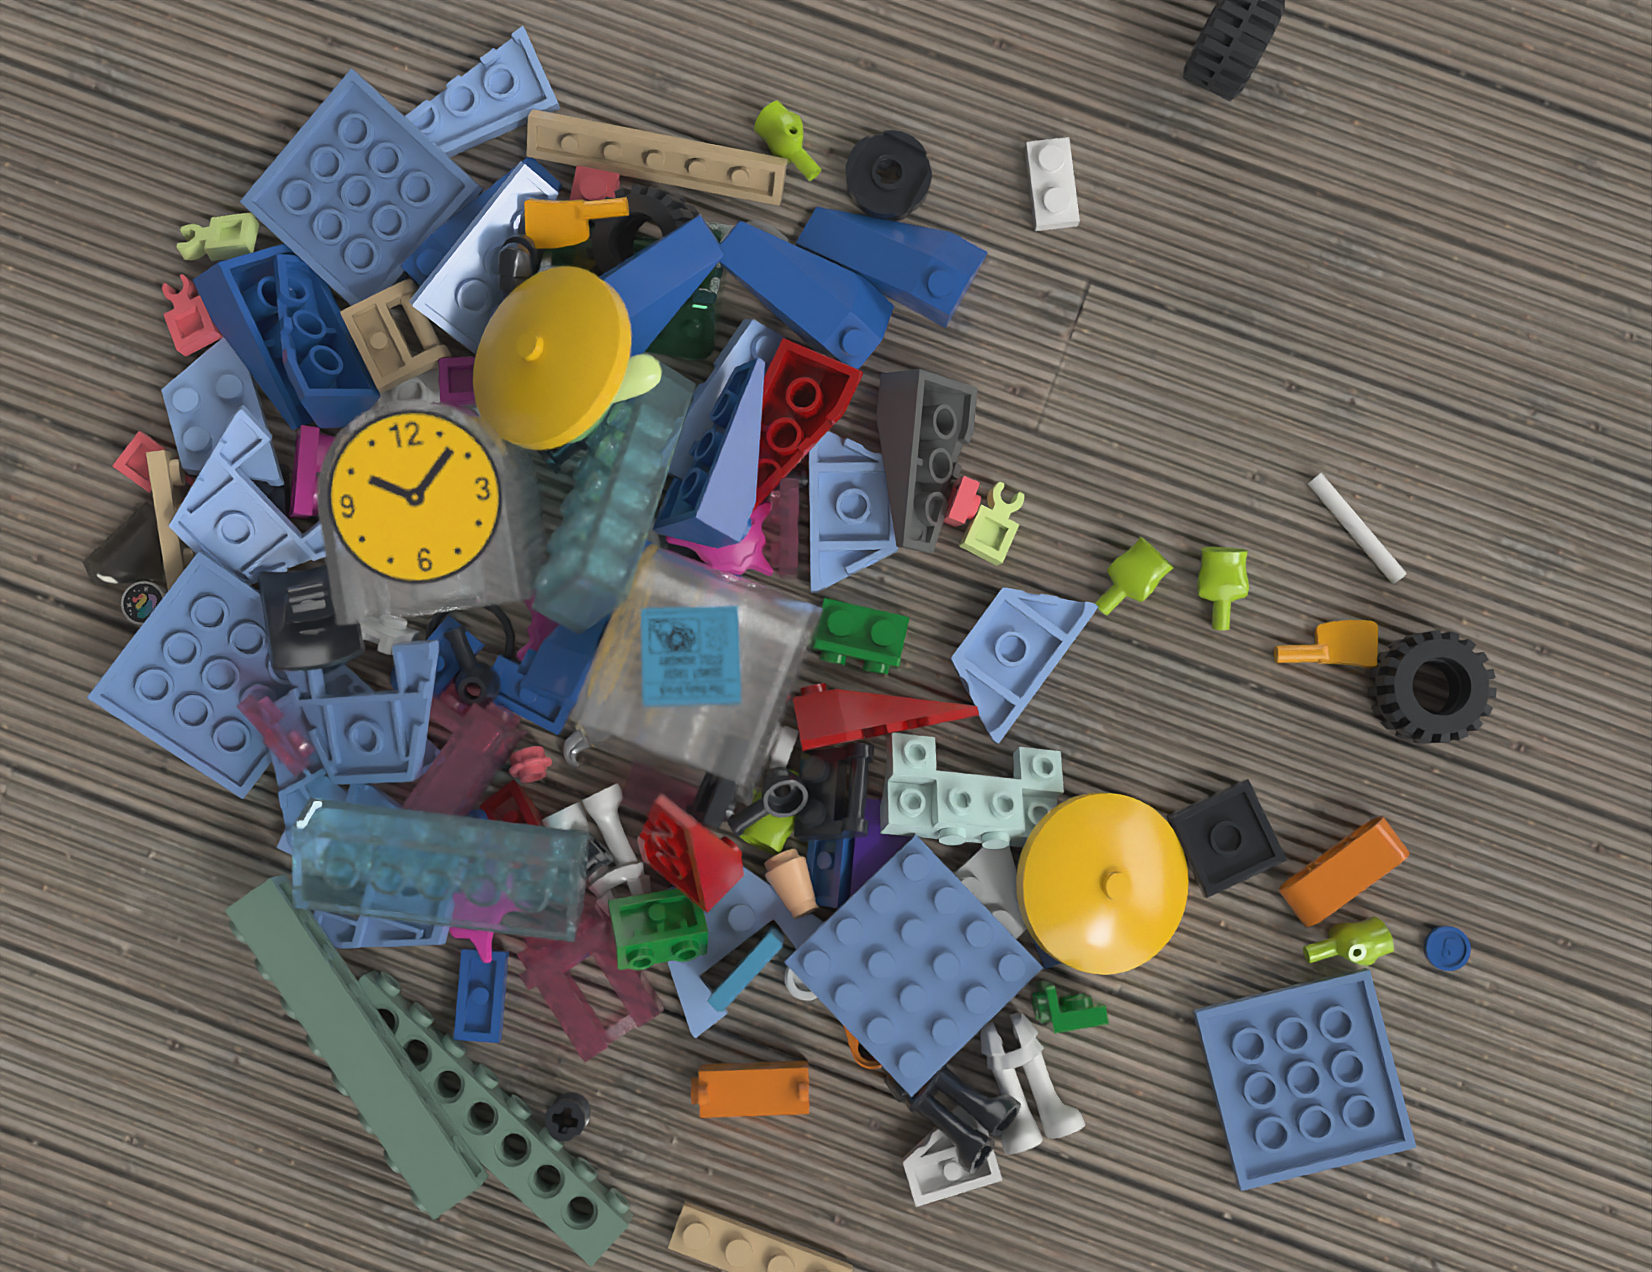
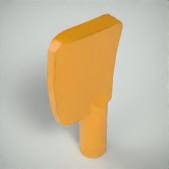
M627 197L585 201L583 199L555 201L529 198L524 202L525 235L532 239L536 249L560 248L586 241L590 235L588 220L629 216Z
M1341 620L1320 624L1314 631L1315 645L1275 646V663L1317 662V664H1341L1372 669L1377 666L1378 625L1374 621Z

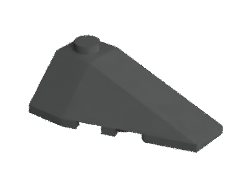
M922 369L881 373L877 423L896 547L923 553H933L948 509V502L945 496L950 481L957 480L961 470L957 460L962 445L970 443L974 431L978 388Z

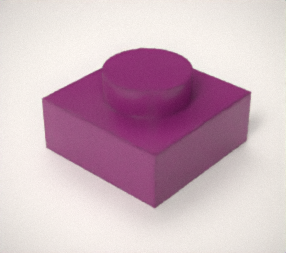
M475 357L439 359L440 403L443 406L476 405L473 390Z

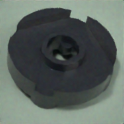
M885 130L883 134H876L870 138L868 135L861 139L853 147L846 163L847 193L855 205L872 217L894 221L903 220L909 213L917 210L926 199L932 180L930 161L926 156L927 152L923 145L913 136L898 130ZM891 165L897 168L896 176L899 178V181L896 183L890 182L887 185L881 182V176L877 174V171L879 169L887 170Z

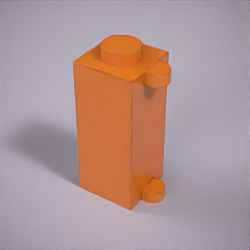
M808 1061L702 1064L699 1069V1077H691V1104L699 1105L700 1118L809 1114Z

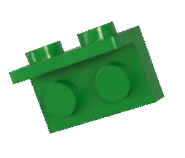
M824 598L812 650L821 652L819 660L845 665L846 658L864 662L863 670L888 675L889 668L898 669L900 666L910 617Z
M671 889L608 900L609 916L616 947V962L619 970L629 968L632 970H644L654 964L674 960L677 962H689L707 954L708 928L704 911L680 890Z
M1047 980L1036 981L1038 992L1031 993L1035 1019H1039L1040 1023H1044V1026L1054 1034L1109 1024L1106 1005L1095 1000L1092 996H1086V992L1059 996L1060 1004H1058L1055 985Z

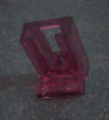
M443 691L441 695L433 693L429 717L453 734L401 807V811L437 836L458 832L465 822L468 812L474 809L527 733L526 729L518 725L522 717L510 711L502 704L498 705L491 701L488 706L474 703L472 707H468L458 699L456 693L452 695L446 691Z
M583 901L561 915L566 922L561 927L551 932L546 925L525 938L524 941L528 948L517 955L526 968V971L519 975L529 991L537 986L585 1063L607 1049L610 1043L636 1026L638 1028L661 1014L665 1006L642 970L618 969L616 947L609 916L598 904L589 908L586 902ZM591 955L594 956L630 1014L608 1029L604 1028L569 969Z

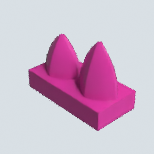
M301 425L296 431L289 518L307 520L311 515L316 516L329 513L327 502L328 480L316 477L315 475L316 472L331 471L333 462L345 442L319 433V427Z

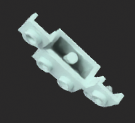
M892 732L887 739L886 777L880 805V833L912 837L917 835L923 838L939 839V842L945 845L974 842L982 843V846L987 849H1002L1007 846L1024 847L1034 827L1051 809L1057 806V798L1064 793L1061 751L1019 747L1013 753V779L937 771L935 737Z

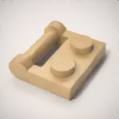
M413 279L399 282L340 311L377 389L381 393L430 369L439 368V359L452 358L447 345H441L429 319L409 302L418 290L417 284ZM396 305L403 306L424 349V352L414 357L390 308Z

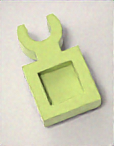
M249 212L212 217L209 227L202 228L197 224H188L181 227L180 230L187 242L177 243V249L185 260H196L203 257L206 253L211 261L226 260L253 253L259 223L254 214Z
M1002 482L997 483L989 490L987 495L989 508L982 504L978 507L959 544V547L996 566L1003 563L1019 527L1018 523L1008 518L1024 502V494L1021 492L1013 496L1010 504L1003 502L1001 491L1004 483Z

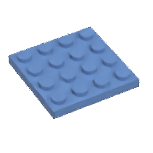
M351 68L240 202L352 306L404 281L408 275L401 265L433 232L471 203L483 188L360 74Z
M199 550L87 698L241 799H244L272 762L262 708L288 695L293 687L285 671H276L271 667L260 591ZM348 661L335 666L322 668L323 675L346 664Z
M914 835L784 961L911 1097L1043 969L1034 957L917 835Z
M1361 968L1192 1010L1236 1185L1241 1191L1417 1148L1370 969Z

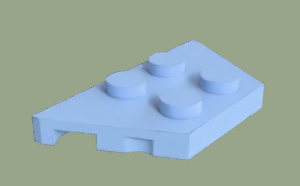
M224 337L161 389L181 465L189 475H199L235 413L242 405L269 431L255 379ZM272 439L238 466L249 479L267 481L272 486L284 485Z
M828 431L809 451L811 593H817L898 551L882 454L873 453L851 439H844Z
M1003 587L950 658V661L973 706L978 707L979 717L994 743H1000L1098 608L1096 604L1066 600L1045 594L1026 593L1022 590Z

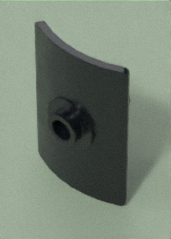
M339 558L328 564L304 571H262L260 573L258 582L272 669L276 671L322 669L344 663L365 652L349 566L345 559Z

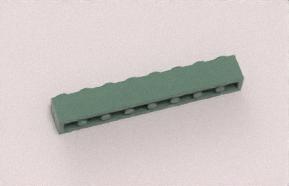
M286 874L269 878L226 908L225 911L231 919L229 927L239 941L248 944L256 956L254 962L259 973L267 981H273L282 995L280 1002L283 1009L291 1018L299 1020L307 1032L306 1041L312 1052L320 1058L324 1057L333 1071L332 1080L336 1088L344 1096H350L359 1110L357 1115L363 1128L369 1134H375L385 1148L383 1154L387 1164L394 1172H401L411 1187L409 1193L416 1207L422 1212L427 1211L432 1220H434L477 1190L489 1175Z

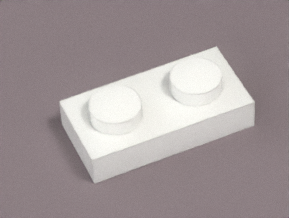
M1069 137L1026 142L1024 149L1035 231L1078 226L1080 219Z

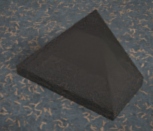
M147 501L82 561L92 582L96 585L163 580V557L154 507Z

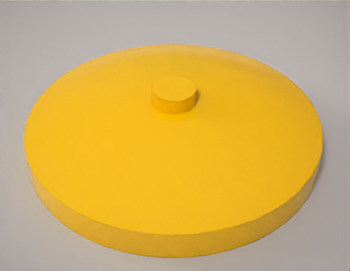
M557 267L530 277L515 288L500 304L481 337L473 370V390L478 411L483 421L496 435L522 448L531 450L551 449L579 437L602 416L611 404L623 381L631 349V327L628 312L615 289L587 270L577 267Z
M1098 792L1079 795L1051 809L1037 823L1024 844L1016 876V895L1021 917L1035 942L1056 961L1091 974L1107 975L1125 972L1142 965L1154 957L1168 943L1182 919L1188 896L1187 862L1183 848L1174 830L1149 805L1121 794Z

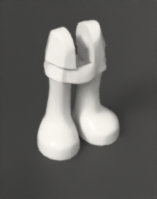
M618 783L582 800L586 810L600 829L616 864L610 870L608 866L603 864L588 878L591 884L589 889L597 896L596 904L608 916V900L620 898L614 888L615 886L627 881L633 896L652 893L650 876L644 874L643 862L638 861L620 822L618 807L623 799V795ZM580 802L542 819V823L549 833L565 835L574 848L582 842L581 836L585 832L592 834Z
M1022 1012L1009 1015L1013 1026V1034L1019 1042L1020 1049L1005 1054L1002 1047L1003 1041L998 1035L993 1021L985 1024L980 1030L981 1052L987 1056V1069L992 1070L1001 1095L1007 1094L1021 1103V1108L1016 1118L1001 1136L1002 1147L1007 1155L1026 1151L1043 1141L1015 1071V1068L1022 1065L1035 1098L1042 1127L1048 1139L1070 1135L1085 1126L1084 1119L1079 1110L1063 1104L1058 1097L1043 1059L1042 1050L1044 1047L1036 1038L1038 1032Z

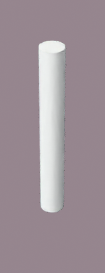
M1322 473L1307 483L1392 584L1398 582L1407 574Z

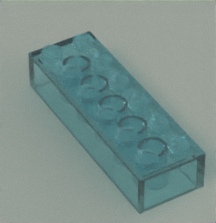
M659 360L657 361L662 369L660 382L644 394L613 403L604 420L586 437L585 444L589 445V448L573 472V478L577 480L574 490L567 495L560 509V514L564 516L562 524L552 534L547 545V551L551 552L548 563L541 568L534 581L533 587L538 591L532 609L578 634L587 630L628 598L696 386L694 382Z
M309 798L292 826L293 908L574 942L584 908L589 832Z

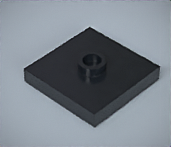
M1244 779L1165 816L1180 841L1186 861L1205 898L1287 861L1249 779Z

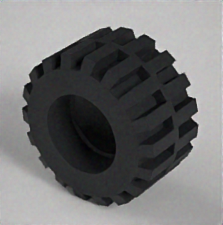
M1218 0L1184 65L1183 78L1229 102L1236 98L1245 87L1265 52L1284 13L1285 0Z
M632 185L631 190L621 188L614 191L616 198L627 197L629 216L590 219L596 224L594 230H589L588 240H592V248L586 249L588 259L596 260L597 263L591 269L599 277L633 256V244L636 233L645 222L653 219L659 226L662 237L696 217L699 212L693 205L685 204L686 199L653 187Z
M1441 630L1406 636L1404 639L1396 640L1388 645L1389 651L1381 652L1377 657V662L1380 664L1379 667L1370 670L1369 678L1375 680V686L1368 687V697L1376 696L1378 703L1371 706L1374 715L1382 714L1385 719L1381 724L1385 729H1395L1396 737L1402 740H1413V743L1419 744L1449 743L1453 740H1461L1468 737V731H1477L1483 725L1479 718L1490 716L1493 707L1487 704V700L1496 698L1497 688H1489V679L1496 678L1494 669H1485L1483 663L1489 659L1484 652H1473L1477 645L1470 639L1459 640L1460 634L1451 631L1441 633ZM1424 662H1430L1439 667L1446 675L1449 683L1448 700L1445 706L1436 714H1431L1424 710L1418 704L1413 694L1412 684L1414 675Z

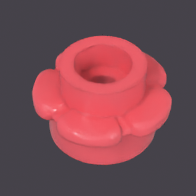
M541 746L521 749L509 757L511 763L509 773L514 778H520L521 783H532L544 778L547 775L545 770L552 765V759L546 757L544 748Z

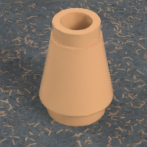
M797 849L784 851L764 863L767 870L765 878L789 912H791L794 919L802 918L818 909L806 859L799 856Z

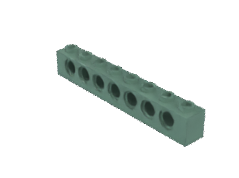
M376 970L364 974L358 980V983L378 1012L381 1008H384L393 1013L395 1027L392 1033L477 1159L592 1267L629 1226L634 1215L628 1210L631 1207L629 1201L615 1188H611L608 1191L596 1179L598 1173L589 1162L582 1157L573 1158L563 1148L565 1145L564 1141L553 1138L546 1126L542 1128L530 1117L532 1110L521 1098L516 1095L509 1097L497 1086L499 1083L498 1077L485 1065L479 1064L476 1066L465 1055L467 1049L460 1040H454V1035L450 1033L443 1035L432 1024L434 1017L425 1007L417 1002L411 1004L399 993L402 987L392 976L386 972L379 974ZM412 1040H420L427 1046L428 1058L426 1061H418L411 1055L410 1043ZM444 1071H453L459 1076L461 1080L460 1091L452 1092L444 1087L442 1083ZM485 1102L489 1104L494 1111V1120L488 1123L480 1121L474 1112L475 1103ZM516 1133L523 1136L527 1142V1152H513L507 1145V1135ZM542 1165L554 1166L560 1173V1182L557 1184L544 1182L540 1177L539 1167ZM578 1196L588 1198L593 1204L594 1212L589 1215L577 1213L572 1206V1199Z

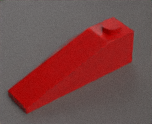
M782 339L764 376L756 503L753 511L845 414L864 374L861 370L787 339Z
M826 683L800 688L801 696L793 698L803 751L979 715L977 706L841 689L827 691Z
M661 794L654 801L648 814L649 820L642 827L644 831L637 838L642 860L708 913L744 876L742 852L730 838L726 836L719 838Z

